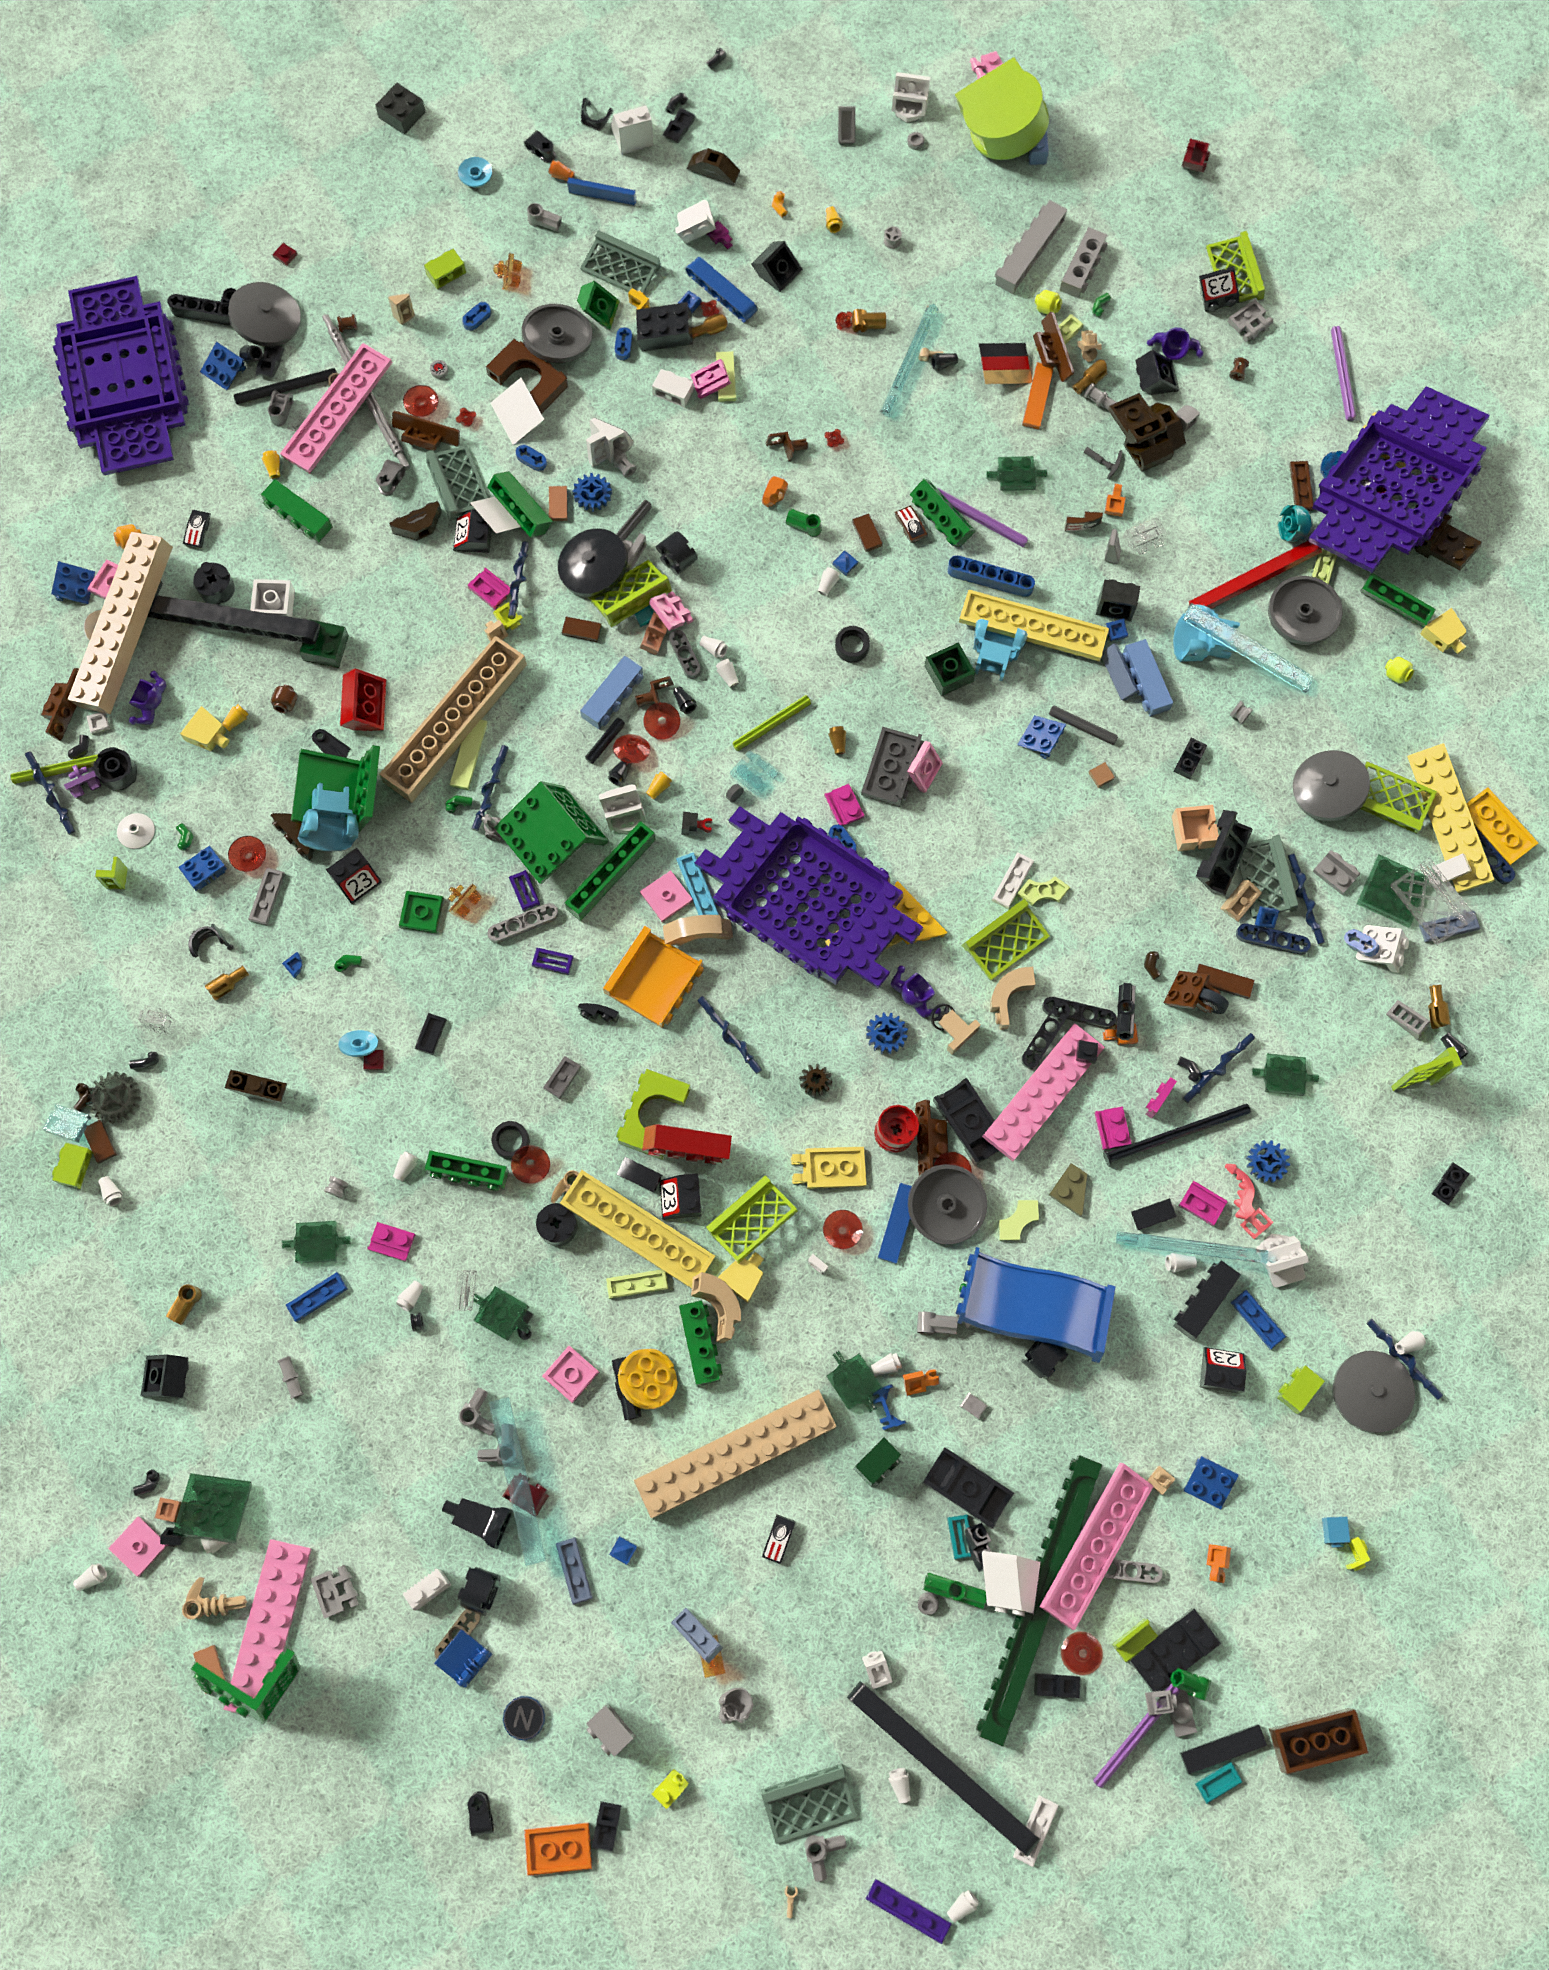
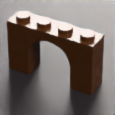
M513 338L486 366L487 375L499 385H502L519 369L529 368L537 371L541 375V379L529 393L542 414L568 388L567 377L563 372H558L548 361L545 362L534 356L525 347L523 342H518Z

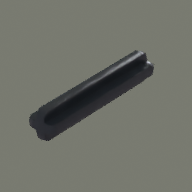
M621 718L615 719L587 753L585 758L589 763L593 764L625 726V722Z

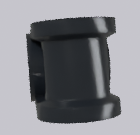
M536 130L524 141L527 150L532 151L531 153L535 154L543 162L551 163L556 159V154L553 151V142L540 131Z
M477 1791L469 1798L467 1804L472 1837L494 1833L493 1817L488 1795L483 1791ZM477 1797L479 1801H483L480 1808H478L477 1804L473 1803Z

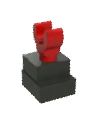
M683 811L681 835H689V831L697 832V828L707 833L712 832L711 827L705 826L706 823H712V819L706 818L697 821L698 813Z

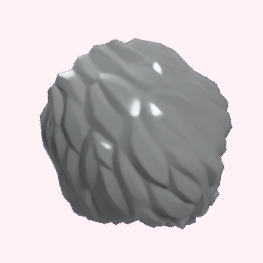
M733 1688L725 1692L718 1700L720 1704L718 1718L723 1724H730L733 1721L743 1724L747 1721L752 1711L753 1697L743 1688Z

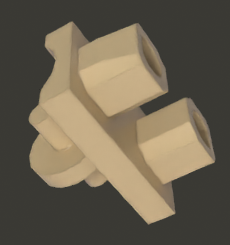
M1092 330L1081 331L1082 341H1077V345L1082 349L1083 359L1093 361L1097 357V349L1102 350V345L1097 341V334L1093 333Z

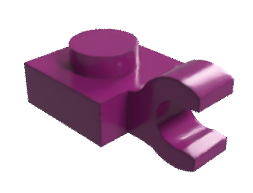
M718 220L714 223L716 229L707 233V236L715 244L721 242L728 250L733 246L730 243L732 238L729 236L728 229Z

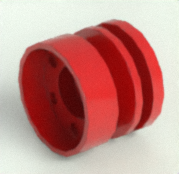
M889 1106L883 1110L875 1125V1141L887 1152H903L910 1147L918 1133L919 1122L917 1116L906 1106ZM894 1128L898 1129L897 1134H893Z

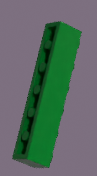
M640 821L564 902L566 910L581 921L656 841L655 832Z

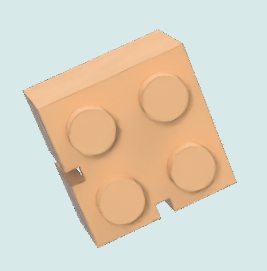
M1213 805L1175 809L1172 821L1178 851L1194 850L1196 846H1198V849L1215 847L1219 835L1217 824H1214L1216 818Z

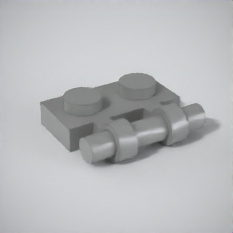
M1255 299L1228 319V323L1238 333H1241L1243 330L1247 332L1243 336L1245 342L1256 338L1261 331H1266L1274 321L1271 317L1267 319L1263 317L1266 314V310ZM1257 322L1258 326L1254 328L1252 324Z
M345 1565L338 1567L340 1576L335 1578L332 1570L311 1578L324 1619L345 1611L343 1602L347 1600L351 1608L359 1605L356 1598L358 1596L357 1591L353 1589L350 1580L352 1577L350 1572H347ZM342 1582L346 1594L340 1596L337 1584Z

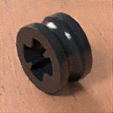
M421 1312L417 1315L410 1314L413 1332H416L417 1329L424 1330Z

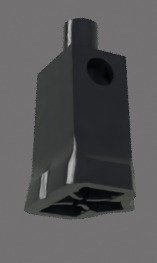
M461 1498L459 1504L446 1500L442 1507V1512L454 1516L451 1524L482 1538L488 1546L494 1549L499 1548L513 1510L509 1508H492Z

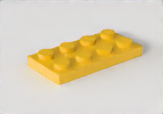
M1488 787L1466 803L1474 826L1477 827L1509 865H1512L1538 844L1537 840Z

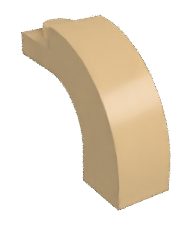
M720 915L691 916L672 921L663 926L664 940L667 945L681 946L689 941L701 938L726 940L733 938L731 920L722 919Z
M1033 966L1015 969L1003 976L997 983L990 1001V1012L998 1011V1013H995V1022L999 1024L1000 1030L1008 1029L1010 1025L1007 1008L1008 998L1015 992L1034 989L1036 984Z
M701 1272L693 1277L691 1296L704 1299L715 1308L718 1317L716 1342L725 1343L731 1340L734 1335L735 1328L733 1325L741 1321L739 1302L732 1289L723 1280L714 1275Z

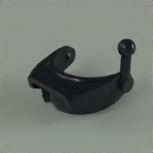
M587 97L583 98L581 123L600 131L606 125L610 116L613 115L614 110L609 108L605 117L599 120H592L588 116L586 109L587 106L591 105V101Z
M211 924V927H200L193 931L188 942L189 951L192 957L195 958L198 957L200 945L209 937L217 936L219 942L222 945L224 944L229 951L233 950V945L225 940L215 924Z

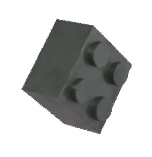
M397 82L375 104L378 118L404 135L426 113L423 99Z
M1104 579L1098 598L1096 615L1124 619L1131 622L1137 608L1141 586H1137L1134 583L1118 582L1114 579Z

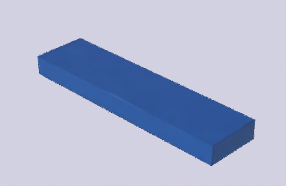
M568 178L569 193L634 206L636 204V190Z
M899 1184L878 1259L897 1264L910 1220L907 1206L908 1195L912 1187L910 1185Z

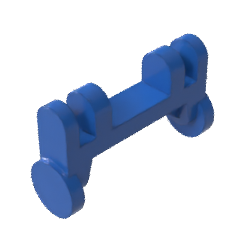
M893 1384L870 1393L871 1396L879 1394L880 1397L874 1399L873 1403L882 1402L887 1417L880 1419V1423L888 1421L889 1425L882 1427L883 1430L906 1424V1420H898L890 1414L886 1403L888 1393L893 1388Z

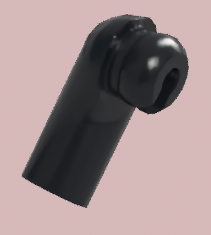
M722 48L716 49V55L706 62L710 69H713L726 58L725 50Z
M678 93L670 98L665 111L673 114L676 105L679 102L682 105L686 104L688 97L684 93Z
M79 736V744L68 751L70 759H78L88 753L89 736Z
M149 1052L148 1058L130 1060L129 1066L134 1070L155 1065L159 1062L158 1053Z
M1180 1056L1177 1065L1188 1069L1190 1073L1189 1080L1197 1082L1199 1077H1201L1199 1067L1194 1061Z
M526 1309L516 1323L518 1336L522 1340H528L532 1336L528 1323L534 1314Z
M149 1470L146 1473L145 1483L133 1487L136 1497L155 1490L160 1480V1475L156 1470Z

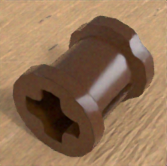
M355 314L342 318L337 316L340 332L349 329L358 330Z
M1238 357L1234 359V368L1230 371L1229 377L1240 382L1245 379V370L1249 366V361L1243 357Z

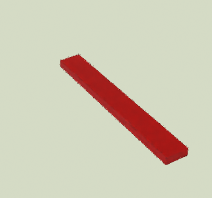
M1308 540L1190 600L1189 606L1192 607L1199 604L1212 609L1322 553V548L1310 543Z

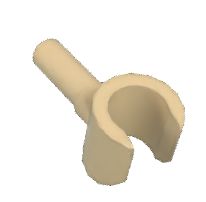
M922 348L919 353V361H928L929 356L935 355V353H943V351L932 352L928 348Z
M787 1886L785 1888V1895L788 1897L787 1918H792L794 1897H796L798 1890L795 1886V1894L790 1896L787 1893Z

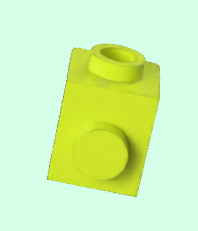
M507 602L496 609L493 614L497 620L503 623L506 630H514L521 625L520 621L523 617L521 615L518 616L516 613L515 619H509L510 603Z
M1353 1537L1347 1543L1356 1560L1345 1566L1347 1569L1358 1571L1366 1567L1365 1563L1370 1561V1558L1366 1552L1368 1548L1362 1539L1360 1540L1359 1537Z
M673 1769L653 1791L652 1795L668 1809L689 1783L681 1773Z

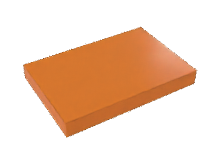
M589 1822L525 1829L527 1876L592 1869Z

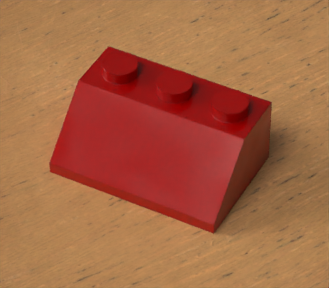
M357 668L343 674L341 727L354 731L384 730L385 678Z

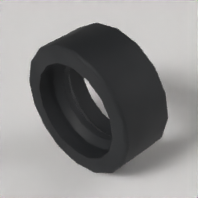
M847 626L838 632L835 640V651L843 661L856 663L862 661L867 656L870 638L863 628ZM856 636L863 641V648L858 652L850 653L843 649L842 641L845 637Z
M506 1121L495 1128L492 1133L491 1142L494 1150L500 1157L514 1160L526 1153L529 1148L530 1139L523 1125L515 1121ZM509 1129L518 1131L522 1136L521 1146L512 1152L503 1150L499 1144L501 1134Z

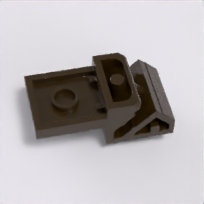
M1140 393L1109 406L1108 411L1126 436L1124 447L1141 472L1172 459L1174 450L1171 439L1158 436L1165 433L1167 430L1166 424L1160 415L1155 416Z
M1445 514L1440 526L1433 529L1430 539L1425 540L1422 545L1415 546L1414 549L1426 558H1429L1431 555L1461 571L1481 547L1482 542L1451 526L1452 516Z

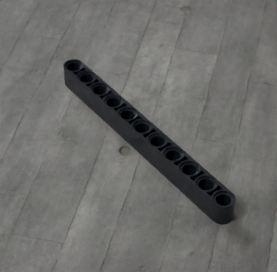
M155 595L147 615L149 618L306 644H316L321 625L312 620Z
M859 1681L847 1698L1028 1857L1041 1839L865 1684Z

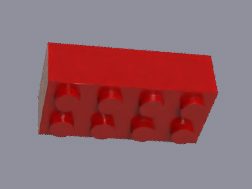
M655 1124L645 1127L642 1151H647L650 1156L667 1154V1158L670 1159L686 1157V1161L697 1162V1160H705V1164L716 1165V1163H722L723 1160L730 1158L732 1136Z

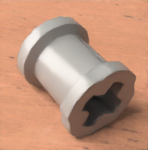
M625 454L619 455L613 462V465L622 471L625 478L630 477L637 469L634 464L627 460Z

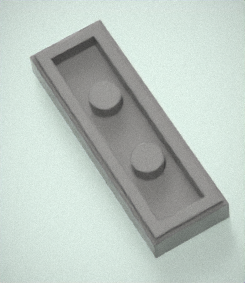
M266 867L248 918L250 922L268 926L285 877V872Z

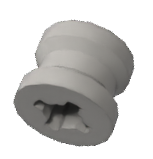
M895 226L888 227L885 230L884 244L887 248L895 249L901 244V230Z
M1240 701L1230 716L1237 718L1238 722L1243 724L1253 709L1247 708Z
M330 1176V1183L325 1187L324 1191L338 1198H343V1191L348 1187V1183Z

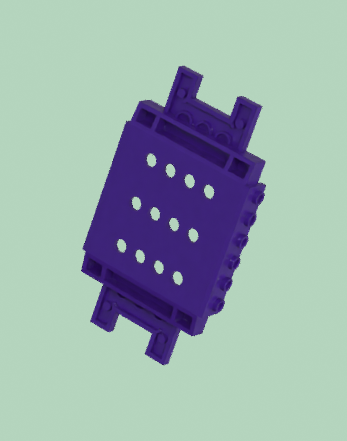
M739 806L728 821L742 832L724 855L719 858L705 849L694 862L695 866L723 884L713 896L714 903L726 911V916L729 920L737 923L745 931L752 933L760 941L768 944L776 952L783 954L791 962L799 965L807 973L814 975L818 979L822 976L837 985L847 970L850 969L879 989L890 974V971L876 963V960L896 934L913 944L923 931V926L895 909L903 899V891L890 883L889 873L885 869L877 868L868 858L863 859L854 849L846 848L839 839L831 838L822 828L817 829L808 819H802L797 816L796 821L780 812L769 826ZM798 855L801 860L799 863L793 864L790 862V857ZM786 869L789 871V876L781 878L778 875L779 871ZM823 875H828L831 881L823 884L820 878ZM774 883L778 886V890L776 892H769L767 890L768 885ZM812 889L820 892L817 898L809 896V892ZM859 895L862 900L858 904H853L850 901L851 897ZM765 898L767 900L766 905L763 907L757 906V899ZM800 904H807L809 907L804 913L799 912L797 908ZM841 910H848L850 916L846 919L839 916ZM795 918L797 920L796 926H787V920ZM831 924H836L839 926V930L836 933H831L828 927ZM821 938L830 939V944L820 948L817 945V941Z

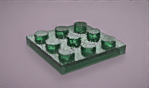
M1378 854L1356 904L1409 928L1431 877Z
M190 1473L174 1526V1535L236 1544L252 1487L251 1481Z

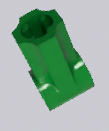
M794 509L789 510L785 521L786 525L805 531L812 537L820 535L822 528L821 519L818 515H808Z
M1181 1669L1172 1672L1170 1678L1172 1686L1187 1692L1190 1696L1197 1697L1203 1701L1206 1700L1212 1680Z

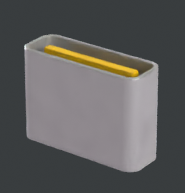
M968 1393L959 1407L964 1408L979 1420L987 1405Z

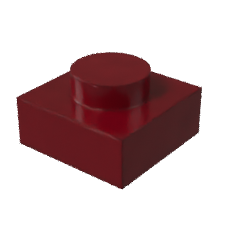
M282 243L272 254L274 259L285 266H288L298 255L296 250L285 243Z
M374 1050L372 1053L364 1056V1071L384 1070V1050Z

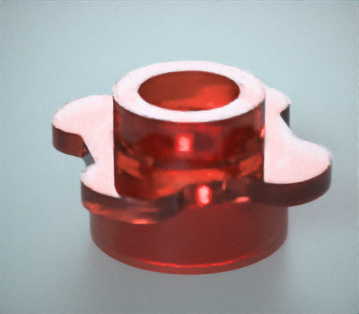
M715 300L706 303L702 302L700 304V308L703 310L702 315L707 318L719 314V309L716 306L717 302Z
M852 312L838 313L835 319L838 330L851 328Z
M461 408L459 416L456 417V422L469 427L476 417V412Z
M835 429L832 432H825L824 437L827 439L828 447H837L844 443V439L841 437V430Z

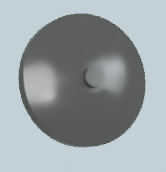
M253 282L243 285L234 292L229 302L228 315L232 327L242 338L250 343L266 347L279 346L290 341L299 329L301 318L299 306L291 294L277 285L267 282Z
M545 304L536 307L524 318L522 323V340L525 347L534 356L552 363H566L580 358L588 351L592 341V328L588 319L577 309L563 304Z
M1295 576L1280 583L1273 591L1268 603V616L1273 628L1284 639L1295 644L1314 645L1327 640L1336 631L1342 618V604L1336 591L1323 580L1312 576Z
M1338 750L1323 751L1310 756L1299 766L1293 779V793L1298 806L1307 815L1322 821H1338L1352 816L1365 804L1370 792V778L1364 764L1354 755Z
M938 1165L924 1171L914 1181L908 1195V1213L914 1227L927 1239L940 1244H956L973 1236L981 1227L987 1212V1197L981 1182L970 1171L956 1165Z
M1363 1351L1354 1354L1340 1365L1334 1376L1332 1390L1335 1405L1342 1417L1357 1429L1370 1433L1390 1431L1400 1426L1412 1411L1415 1401V1389L1412 1378L1404 1365L1387 1353Z

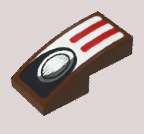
M911 505L895 512L896 519L903 527L904 534L911 543L928 537L922 522Z
M1085 511L1083 518L1067 517L1064 531H1081L1093 528L1101 524L1103 513Z

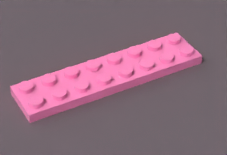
M362 343L281 451L280 455L310 474L391 366V359Z
M1075 1023L982 1136L1011 1161L1016 1159L1092 1064L1076 1061L1077 1042L1082 1040L1098 1043L1097 1057L1105 1048Z
M1119 1463L1040 1605L1042 1609L1074 1631L1154 1487L1124 1463Z
M270 1539L231 1680L233 1686L252 1698H255L263 1686L262 1680L267 1672H272L277 1665L275 1661L279 1654L284 1652L312 1548ZM230 1704L229 1707L224 1706L223 1710L235 1712L237 1708Z

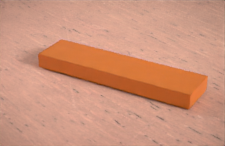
M1037 362L1022 426L1034 429L1040 428L1054 367H1044L1042 363Z

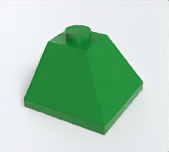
M595 280L581 286L577 298L581 309L604 328L611 330L620 300Z

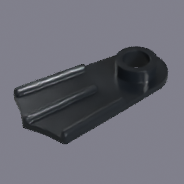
M317 729L312 734L313 742L323 753L347 757L350 747L326 730ZM323 734V737L318 739L317 735Z

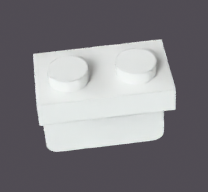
M703 200L679 212L677 215L680 226L675 228L676 233L685 244L716 229L707 200Z
M1365 926L1363 933L1376 940L1379 945V951L1372 957L1357 952V960L1386 964L1391 972L1399 973L1400 966H1403L1404 951L1409 945V939L1403 930L1389 927ZM1364 944V946L1366 947V949H1368V948L1372 949V948H1373L1372 945H1371V946H1368V945Z

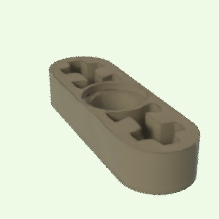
M467 1609L464 1610L435 1648V1658L438 1659L441 1655L440 1648L445 1649L449 1645V1643L445 1642L447 1638L450 1642L453 1640L452 1633L455 1629H462L470 1635L479 1624L481 1615L475 1613L474 1618L476 1621L469 1622L466 1627H469L470 1630L467 1632L466 1628L459 1625V1623L462 1621L464 1624L468 1619L466 1614H472L473 1612Z

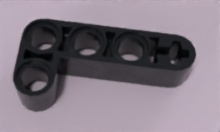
M227 288L224 290L221 301L172 294L168 297L167 303L172 314L176 317L231 326L228 315L229 302L236 289Z

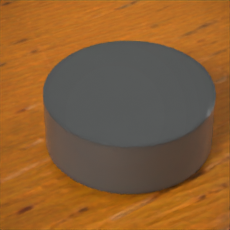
M735 784L727 791L726 798L733 803L743 794L744 789L739 784Z

